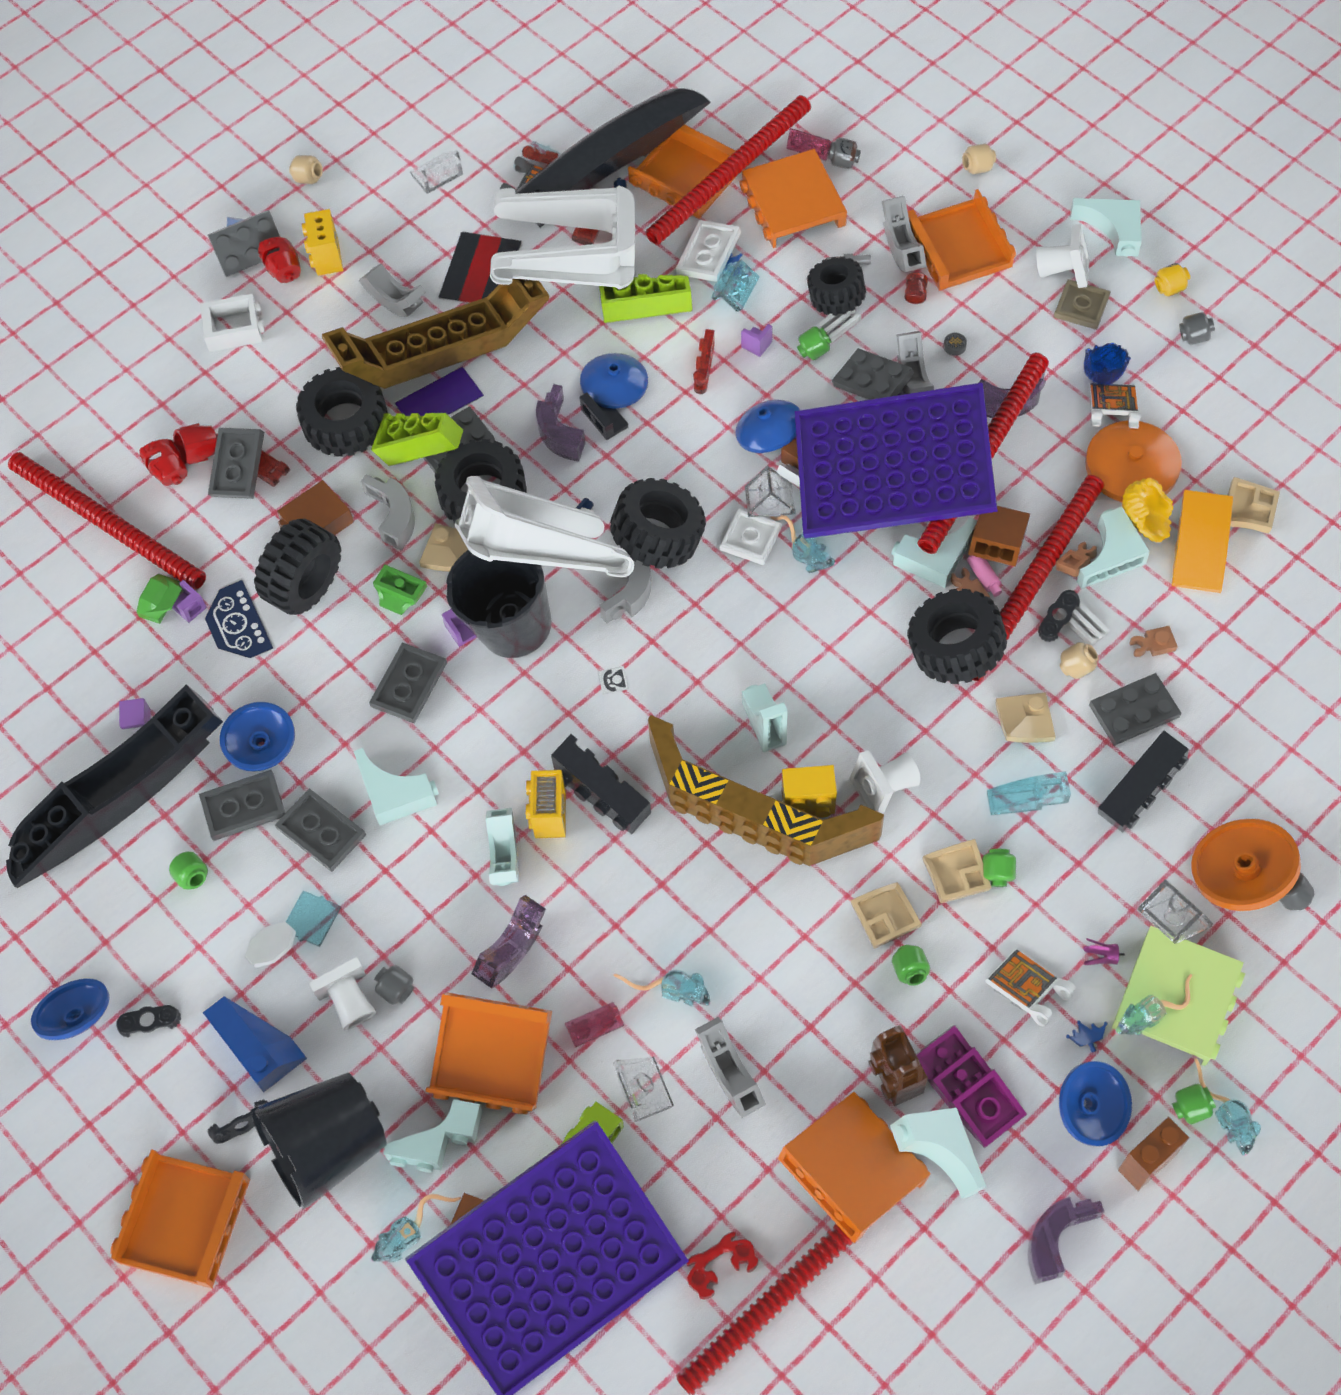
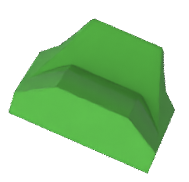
M388 565L383 566L373 582L378 592L379 606L399 615H402L410 606L415 605L428 587L426 581Z
M159 573L150 578L139 597L138 616L160 624L167 611L172 609L183 589L179 584L180 581Z

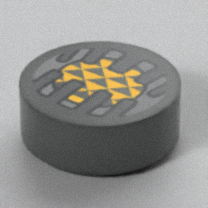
M950 333L944 339V350L953 356L961 355L966 350L967 340L960 333Z

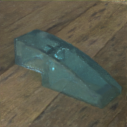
M1066 771L1029 777L987 790L991 815L1042 810V807L1046 805L1068 803L1071 796Z

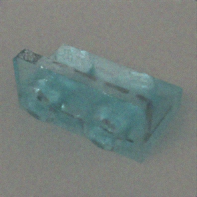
M742 259L726 265L723 269L724 274L721 280L715 284V291L711 296L714 301L722 298L736 312L743 309L760 278Z

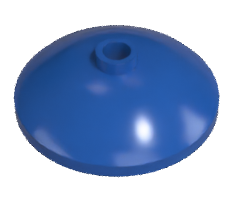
M608 353L595 357L585 365L580 376V386L583 394L587 392L598 406L610 409L624 408L636 403L643 397L648 387V374L645 367L637 359L626 354Z
M778 399L764 401L753 406L741 417L736 426L735 435L739 445L753 453L772 452L786 446L796 437L795 411H800L799 407L792 402Z
M254 702L238 708L226 719L220 732V747L224 756L232 765L246 771H262L279 764L289 754L295 741V728L288 713L281 707L268 702ZM260 742H265L264 745L258 746Z
M78 979L65 983L51 991L38 1003L31 1016V1026L39 1037L46 1040H65L82 1034L95 1025L103 1016L109 1004V992L102 982L95 979Z
M1098 1061L1085 1062L1073 1068L1063 1081L1059 1094V1110L1064 1126L1076 1140L1085 1145L1105 1146L1116 1141L1126 1130L1132 1113L1130 1089L1122 1074L1113 1066Z

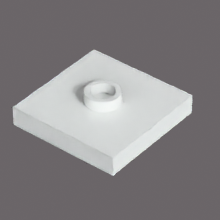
M737 509L720 544V550L764 565L782 528V523Z

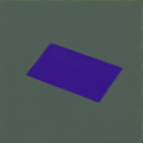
M462 366L395 402V405L405 416H411L412 413H418L420 416H424L426 413H446L449 415L484 395Z

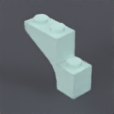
M453 1099L451 1109L441 1124L435 1128L389 1142L385 1146L384 1155L391 1165L397 1167H406V1164L417 1166L416 1169L423 1172H432L433 1169L441 1170L449 1138L451 1142L459 1145H467L468 1142L476 1143L483 1110L480 1104Z

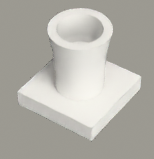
M1081 223L1072 225L1070 245L1037 247V266L1041 278L1074 269L1078 288L1087 287L1090 259Z
M867 750L859 754L850 780L865 806L884 814L893 792L917 787L920 784V773L916 762L908 753H903L894 760L879 767L870 751Z
M357 957L309 982L312 991L319 1001L330 995L343 1030L354 1028L377 1013L356 982L366 976Z

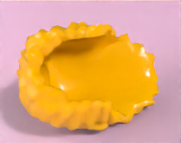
M1149 477L1129 484L1123 495L1122 507L1134 527L1152 542H1162L1165 538H1169L1170 525L1172 524L1169 516L1172 514L1173 501L1162 491V485L1157 480Z

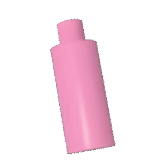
M970 555L967 562L986 592H991L994 597L999 596L1002 593L999 587L1001 581L987 559Z

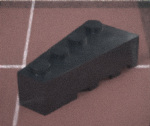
M1163 730L1098 807V814L1122 833L1127 827L1132 829L1140 819L1138 815L1144 808L1148 810L1156 800L1155 796L1161 790H1165L1173 780L1174 775L1181 771L1188 763L1189 749Z
M570 734L551 754L554 770H562L565 787L569 786L573 789L574 794L581 801L585 802L587 800L593 805L594 810L601 816L607 815L611 818L613 824L619 830H626L633 834L651 814L650 802L626 781L620 783L618 781L619 777L608 765L600 766L598 760L594 757L595 754L588 748L583 751L576 745L578 739Z

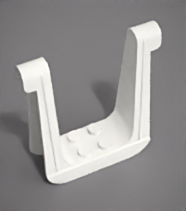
M617 186V188L515 194V189L504 188L496 192L494 212L501 219L603 230L612 234L611 241L601 244L496 253L491 258L490 269L491 280L496 284L509 285L512 283V278L609 286L621 289L633 282L635 200L633 193L627 188Z
M479 476L467 477L468 491L461 518L455 521V527L468 550L477 557L487 561L502 560L604 571L608 575L615 577H626L633 572L634 562L626 550L592 539L599 537L604 531V524L594 511L586 508H581L580 510L482 480Z

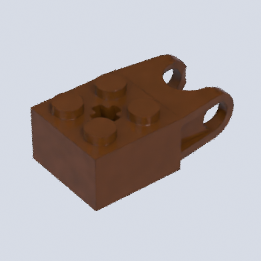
M901 1025L879 1034L873 1041L870 1052L871 1060L868 1063L875 1076L879 1075L883 1083L880 1086L886 1100L891 1099L893 1105L897 1106L923 1094L928 1077Z

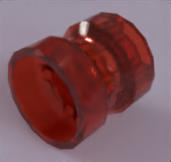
M914 272L907 275L904 298L908 303L921 304L926 300L928 278L925 274Z

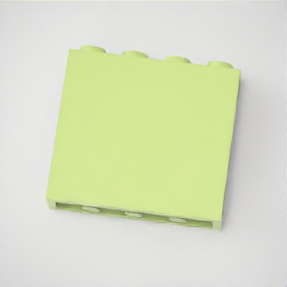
M1150 926L1112 1028L1122 1032L1124 1027L1202 1058L1201 1065L1206 1066L1210 1059H1216L1219 1052L1220 1044L1216 1042L1219 1035H1224L1229 1021L1224 1018L1227 1011L1232 1012L1237 997L1233 995L1235 987L1240 988L1245 973L1241 972L1244 962ZM1192 974L1189 981V1004L1181 1010L1163 1007L1159 1000H1166L1177 1005L1185 1001V982L1187 977ZM1153 1002L1161 1013L1149 1017L1144 1008ZM1150 1007L1148 1011L1155 1013V1008Z

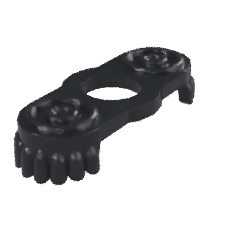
M1063 591L1056 602L1048 608L1047 615L1038 629L1039 637L1045 642L1058 639V633L1070 621L1075 608L1079 607L1080 599L1075 591ZM1056 608H1062L1066 611L1067 615L1063 620H1056L1052 616V612Z
M171 1005L145 1006L138 1011L122 1014L117 1019L116 1026L120 1035L129 1038L131 1033H149L162 1027L173 1029L180 1023L181 1013ZM145 1013L154 1014V1021L150 1026H142L140 1024V1018Z
M264 1099L259 1100L258 1102L256 1101L254 1103V1106L257 1107L259 1105L267 1103L268 1101ZM249 1112L236 1117L221 1128L217 1124H213L207 1132L214 1143L220 1144L248 1132L255 1126ZM248 1121L244 1127L235 1129L237 1124Z

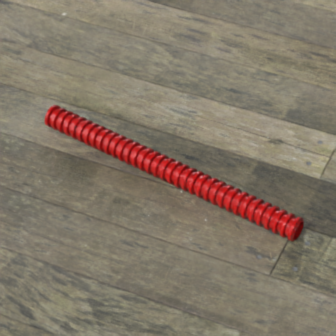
M803 95L797 96L762 129L757 131L753 137L732 153L727 160L723 161L718 168L714 169L687 195L680 199L678 203L673 205L669 211L665 212L660 219L656 220L655 223L646 229V236L649 241L655 245L661 244L666 237L670 236L675 229L679 228L680 225L706 204L711 197H714L720 189H723L724 186L750 165L755 158H758L777 139L793 127L798 120L811 111L809 100Z
M1032 353L1014 384L1011 386L1010 391H1008L1007 396H1005L1004 401H1002L991 422L988 424L992 458L1049 365V360L1040 353ZM957 517L930 521L928 527H926L921 538L918 540V546L926 553H937L938 548L941 546Z
M16 452L10 457L8 468L14 471V473L40 488V490L63 505H66V507L87 519L93 525L98 526V528L119 540L125 546L130 547L131 550L151 561L157 567L163 569V571L168 572L169 575L179 579L180 582L184 580L194 590L199 589L204 584L206 573L198 567L184 560L178 554L172 552V550L167 549V547L138 528H135L129 522L124 521L123 518L103 507L97 501L92 500V498L23 453Z
M1087 475L1078 491L1074 494L1071 502L1022 576V579L1018 582L1015 590L1000 610L1007 634L1006 640L1010 638L1013 630L1017 627V623L1020 622L1024 612L1027 611L1028 606L1034 600L1035 595L1056 565V561L1059 560L1063 551L1070 543V539L1073 538L1080 524L1104 489V482L1095 475ZM984 676L981 678L976 677L972 680L982 681L984 679Z
M837 1224L833 1226V1231L829 1230L826 1233L827 1237L822 1236L820 1238L821 1242L814 1244V1249L810 1248L807 1251V1256L803 1254L801 1256L802 1260L794 1263V1268L790 1267L788 1269V1274L783 1273L782 1279H777L775 1281L776 1285H771L768 1293L764 1291L762 1293L763 1297L761 1299L758 1297L755 1300L756 1304L749 1306V1311L744 1310L742 1312L743 1316H738L736 1318L737 1322L735 1324L732 1322L729 1325L730 1329H724L723 1335H718L715 1343L713 1341L710 1342V1348L707 1349L705 1347L703 1349L704 1353L702 1355L698 1354L695 1362L691 1360L689 1362L690 1366L688 1368L684 1367V1372L676 1375V1380L689 1395H694L696 1388L701 1389L702 1383H707L709 1381L708 1377L716 1374V1369L721 1370L722 1364H727L729 1362L728 1358L736 1355V1350L741 1351L742 1345H747L749 1343L748 1339L750 1337L754 1338L756 1336L755 1332L762 1330V1325L767 1326L769 1324L768 1320H773L775 1318L774 1314L782 1311V1306L787 1307L788 1301H793L795 1299L794 1295H799L802 1287L806 1289L808 1287L807 1283H812L814 1276H819L821 1274L820 1270L827 1268L826 1264H832L834 1262L833 1258H838L840 1256L839 1252L846 1250V1245L851 1246L853 1244Z

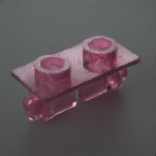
M790 128L786 149L799 153L815 149L819 158L826 161L831 142L829 139Z
M614 1002L564 1023L575 1048L624 1026L620 1012Z

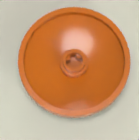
M1120 421L1104 427L1092 438L1087 449L1085 465L1088 475H1095L1104 482L1105 486L1101 491L1104 495L1123 502V495L1129 484L1147 479L1148 477L1157 480L1162 485V491L1168 494L1179 478L1182 460L1174 440L1160 428L1139 421L1138 429L1129 428V421Z
M1240 819L1220 825L1210 831L1199 842L1192 856L1191 869L1198 890L1211 903L1229 910L1250 911L1269 906L1288 894L1298 880L1301 870V858L1295 840L1282 827L1260 819Z

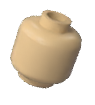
M985 143L968 147L962 156L963 167L971 174L989 172L996 162L995 151Z
M299 155L292 160L289 171L296 183L314 184L322 176L323 168L316 157Z
M1078 642L1061 653L1060 668L1066 676L1070 675L1074 679H1080L1095 670L1098 654L1090 644Z

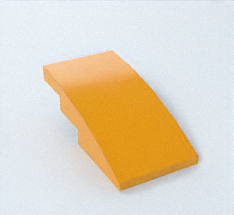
M1184 490L1178 537L1175 545L1172 586L1221 593L1229 542L1233 496Z

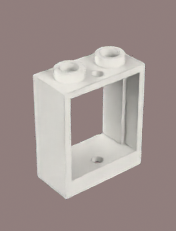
M253 294L200 303L204 339L210 352L262 342L261 333L265 332L263 321L259 319V315H262L260 302H255ZM250 312L251 325L216 332L214 318Z

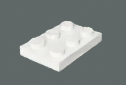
M699 220L676 267L677 275L718 282L741 234L740 227Z

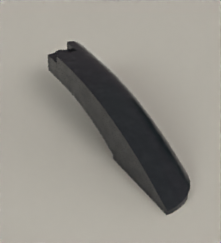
M684 88L669 89L654 95L619 114L582 138L516 190L515 194L588 190L625 165L648 155L709 105L710 101L702 94ZM536 223L539 228L544 225L543 223Z
M186 684L145 725L116 749L67 782L61 781L20 822L10 839L8 846L11 847L9 859L6 860V867L13 886L16 888L21 887L86 848L134 813L165 787L210 743L206 738L223 723L222 719L214 712V709Z

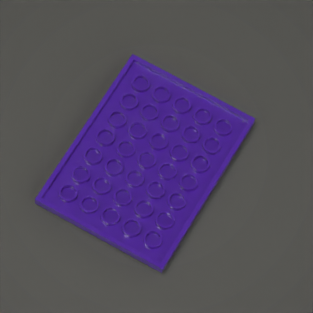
M983 382L795 411L802 527L805 539L998 512Z
M595 1120L405 1258L496 1395L515 1394L689 1262L618 1152Z

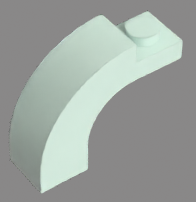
M512 808L489 810L486 812V825L490 849V884L505 886L519 882L517 844Z

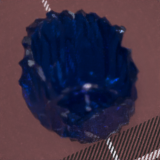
M1107 343L1099 347L1095 345L1093 350L1090 348L1085 349L1084 372L1090 380L1097 384H1113L1126 371L1131 357L1128 356L1126 349L1121 348V345L1117 346L1116 343Z

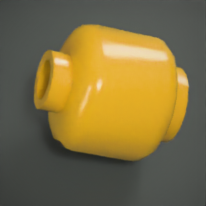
M1173 263L1158 270L1157 277L1154 278L1155 286L1160 294L1164 293L1166 296H1172L1187 288L1190 274L1186 267L1182 268L1180 264Z

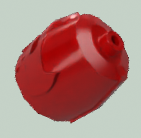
M272 237L259 243L258 254L267 272L281 283H288L300 276L301 267L298 255L288 239ZM280 248L278 251L267 255L270 250Z
M197 423L176 429L173 433V442L181 452L184 463L193 464L206 461L208 457L215 454L218 434H216L212 426L199 425Z
M156 440L139 449L140 457L150 474L164 486L178 485L183 481L182 479L186 478L188 472L182 454L173 440ZM161 452L160 457L156 459H150L153 455Z

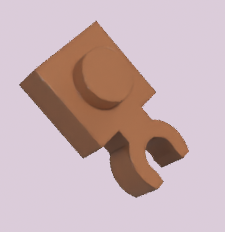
M1086 542L1080 543L1077 551L1070 549L1056 561V570L1077 577L1080 569L1089 565L1090 560L1097 556V546L1087 550Z
M965 567L961 571L963 578L956 577L955 573L951 574V583L958 587L956 588L957 591H962V588L970 589L972 593L978 591L983 593L984 597L990 598L978 579L972 581L969 579L970 573Z
M1170 626L1147 630L1144 637L1134 636L1129 642L1130 646L1135 644L1141 646V648L1135 649V657L1143 656L1146 651H1150L1152 656L1176 651L1178 647Z

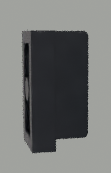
M587 392L579 397L581 411L606 440L628 428L627 421L616 409L598 406Z

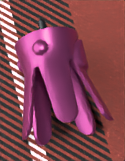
M1086 938L1087 941L1102 946H1085L1083 950L1088 953L1103 955L1104 957L1087 960L1084 962V965L1102 963L1117 965L1119 956H1125L1124 953H1119L1118 944H1104Z

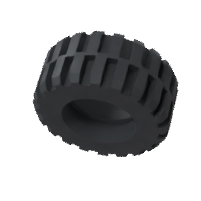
M336 367V370L332 371L327 369L323 371V374L313 376L312 381H308L303 386L304 391L299 392L296 403L297 417L306 440L316 450L321 449L322 453L327 455L334 453V456L342 457L343 454L352 456L358 451L362 453L367 450L369 445L373 446L384 413H388L381 388L342 371L341 367ZM351 403L361 406L353 416L347 419L329 420L324 418L330 409L340 404Z
M474 439L469 440L467 444L460 443L457 449L450 450L445 454L446 459L442 458L438 463L439 468L435 471L434 483L439 504L445 516L449 520H453L454 524L457 519L461 518L467 495L461 488L466 483L467 477L493 476L501 480L499 485L527 493L523 465H521L518 455L514 454L513 450L508 446L503 448L502 443L497 441L491 443L489 439H482V441L478 442Z
M647 478L645 481L641 479L635 481L634 484H629L621 492L611 516L610 531L616 545H620V548L626 550L635 562L638 560L644 566L649 567L653 565L658 569L667 566L668 569L684 564L694 555L705 530L706 518L702 506H699V501L695 496L692 497L690 491L686 488L682 489L679 487V484L675 482L673 484L669 483L665 479L655 480V478ZM646 518L658 520L666 524L669 528L657 526L648 521Z
M297 519L283 525L278 533L275 532L271 537L272 540L266 544L263 554L259 557V564L255 569L256 577L254 578L255 589L260 598L289 615L303 614L304 611H309L313 605L320 601L322 595H325L328 591L329 585L333 583L334 575L339 569L338 563L341 561V546L334 534L310 520Z
M963 588L962 591L950 589L949 592L944 594L942 592L937 593L933 599L928 598L924 601V605L922 607L919 606L914 612L915 616L911 617L908 624L907 637L918 667L929 678H936L938 682L942 683L950 681V684H959L960 681H965V683L972 682L973 678H981L986 675L985 672L987 670H993L997 665L996 661L1002 659L1004 650L1007 647L1006 630L997 605H994V601L991 598L984 597L983 593L978 591L972 593L970 589ZM962 628L975 630L969 638L955 644L939 643L945 635L954 630Z

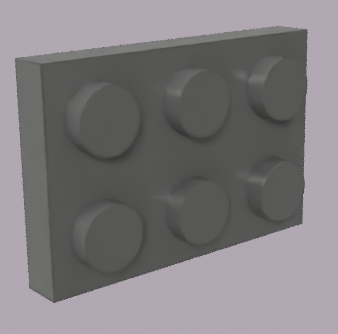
M269 210L207 234L226 277L262 263L258 254L259 243L272 237H280ZM280 248L270 250L267 255L278 251Z
M858 348L832 379L834 387L871 400L897 396L914 375L911 367Z
M470 406L451 417L463 429L460 443L467 444L469 440L476 439V442L482 441V439H489L491 443H494V436ZM447 452L423 457V459L435 473L436 469L439 468L438 463L442 458L446 459L445 454Z
M219 428L208 495L211 497L254 499L264 431L261 429Z
M402 642L369 702L370 707L415 724L447 664L446 658Z
M1157 673L1093 699L1089 703L1090 708L1113 746L1181 716V711Z
M272 769L199 794L209 833L213 841L280 819L285 814Z
M310 788L275 824L277 830L331 872L366 836L362 828Z

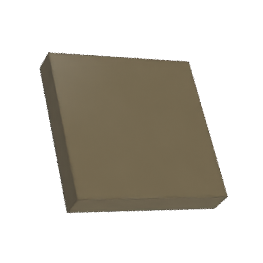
M1067 279L1055 310L1054 318L1097 330L1111 291L1091 285L1078 288L1077 281Z

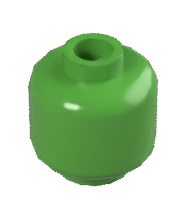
M813 326L799 336L798 341L800 345L797 348L803 358L808 356L811 360H816L830 350L829 344L832 341L823 327L819 329L817 326Z
M989 849V853L982 857L984 877L991 882L992 887H1007V882L1016 879V857L1010 854V850Z
M187 851L180 853L172 860L169 866V873L181 888L190 890L200 887L205 882L208 869L197 854Z
M903 945L892 957L891 962L900 982L914 986L926 980L930 972V965L922 948L914 945Z
M1193 1084L1178 1090L1175 1093L1177 1102L1172 1103L1178 1119L1184 1117L1188 1124H1195L1210 1118L1213 1115V1108H1216L1208 1088H1203L1200 1084Z

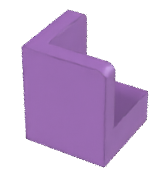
M769 324L763 331L754 326L750 331L745 328L741 331V347L759 357L772 343V326Z
M182 580L179 584L183 588V593L178 596L172 608L190 623L207 607L201 595Z
M452 609L441 614L446 629L459 647L476 638L470 629L453 613Z
M144 698L119 701V726L121 729L142 727L151 719V709Z

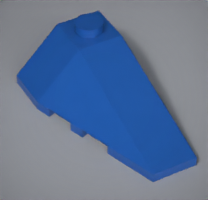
M225 996L203 1012L263 1093L307 1059L290 1036Z

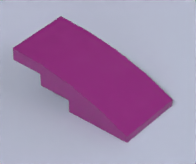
M955 1025L951 1026L916 1053L928 1077L927 1081L949 1108H957L962 1124L984 1148L1027 1115L995 1069H990L976 1048H971Z

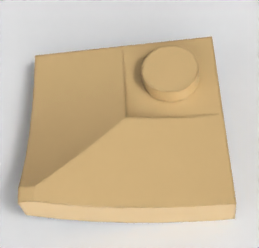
M1234 477L1227 495L1233 496L1230 527L1247 528L1269 534L1273 526L1280 491Z
M435 523L420 559V567L437 571H450L455 561L468 550L457 529Z
M1046 692L996 698V709L1006 741L1023 743L1055 741L1056 736Z
M975 839L932 852L922 858L932 879L940 904L989 891L992 888L989 880L984 877L983 861Z
M898 882L850 900L874 949L918 929L922 925Z

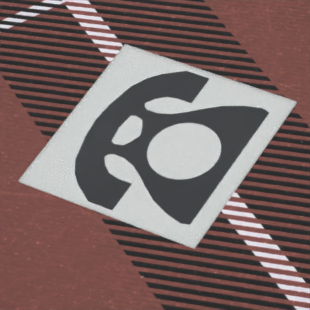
M624 666L597 671L603 695L629 689Z

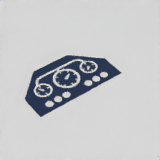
M243 580L220 589L205 617L217 648L248 658L273 649Z

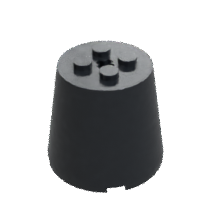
M469 550L464 552L455 561L446 580L448 604L453 613L491 652L501 657L518 658L534 652L545 642L550 633L552 621L541 565L502 560L487 561L472 554Z
M348 1072L250 1110L254 1126L263 1146L269 1144L276 1157L271 1160L275 1170L296 1204L302 1207L303 1210L387 1145L383 1126L378 1119L380 1114L373 1101H369L361 1083L357 1082Z

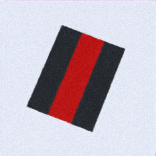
M461 231L438 298L468 303L486 298L499 285L493 282L490 277L492 256L500 252L519 251L522 241Z

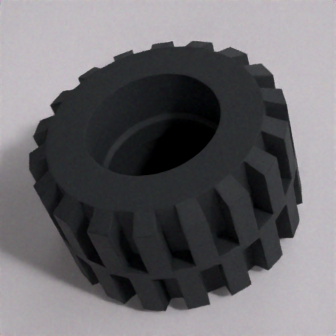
M840 256V258L831 257L828 260L824 259L821 263L814 265L815 268L809 271L807 285L812 306L818 312H823L825 315L832 313L833 316L841 313L843 315L848 311L855 310V307L860 306L862 300L866 297L862 267L851 258L845 259V257Z

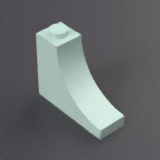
M1073 198L1070 220L1087 222L1102 230L1111 240L1115 249V256H1138L1142 242L1140 200Z
M1123 507L1108 509L1100 515L1097 528L1102 538V552L1092 563L1080 569L1077 583L1081 589L1146 564L1150 551Z
M969 517L961 528L945 536L944 541L935 554L926 553L918 546L920 538L905 534L902 541H897L893 547V565L945 588L951 578V574L956 570L972 541L978 520Z
M766 684L752 685L742 691V704L762 751L766 752L787 745L788 710L784 702L776 704Z
M363 748L353 751L379 825L437 805L434 796L439 795L434 780L429 782L426 773L416 776L393 775L375 766L367 757Z
M957 1108L907 1114L890 1125L899 1152L918 1153L934 1161L952 1179L961 1198L971 1197L986 1187Z

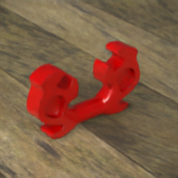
M731 1232L726 1234L719 1243L703 1253L695 1254L688 1259L687 1266L695 1264L689 1272L687 1278L688 1285L699 1294L700 1299H709L715 1294L713 1289H707L711 1282L716 1285L718 1284L717 1276L713 1271H706L705 1268L710 1261L721 1254L728 1252L733 1254L730 1260L736 1271H739V1264L748 1263V1273L756 1269L759 1259L755 1256L753 1244L749 1240L740 1239L732 1241L736 1237V1233Z

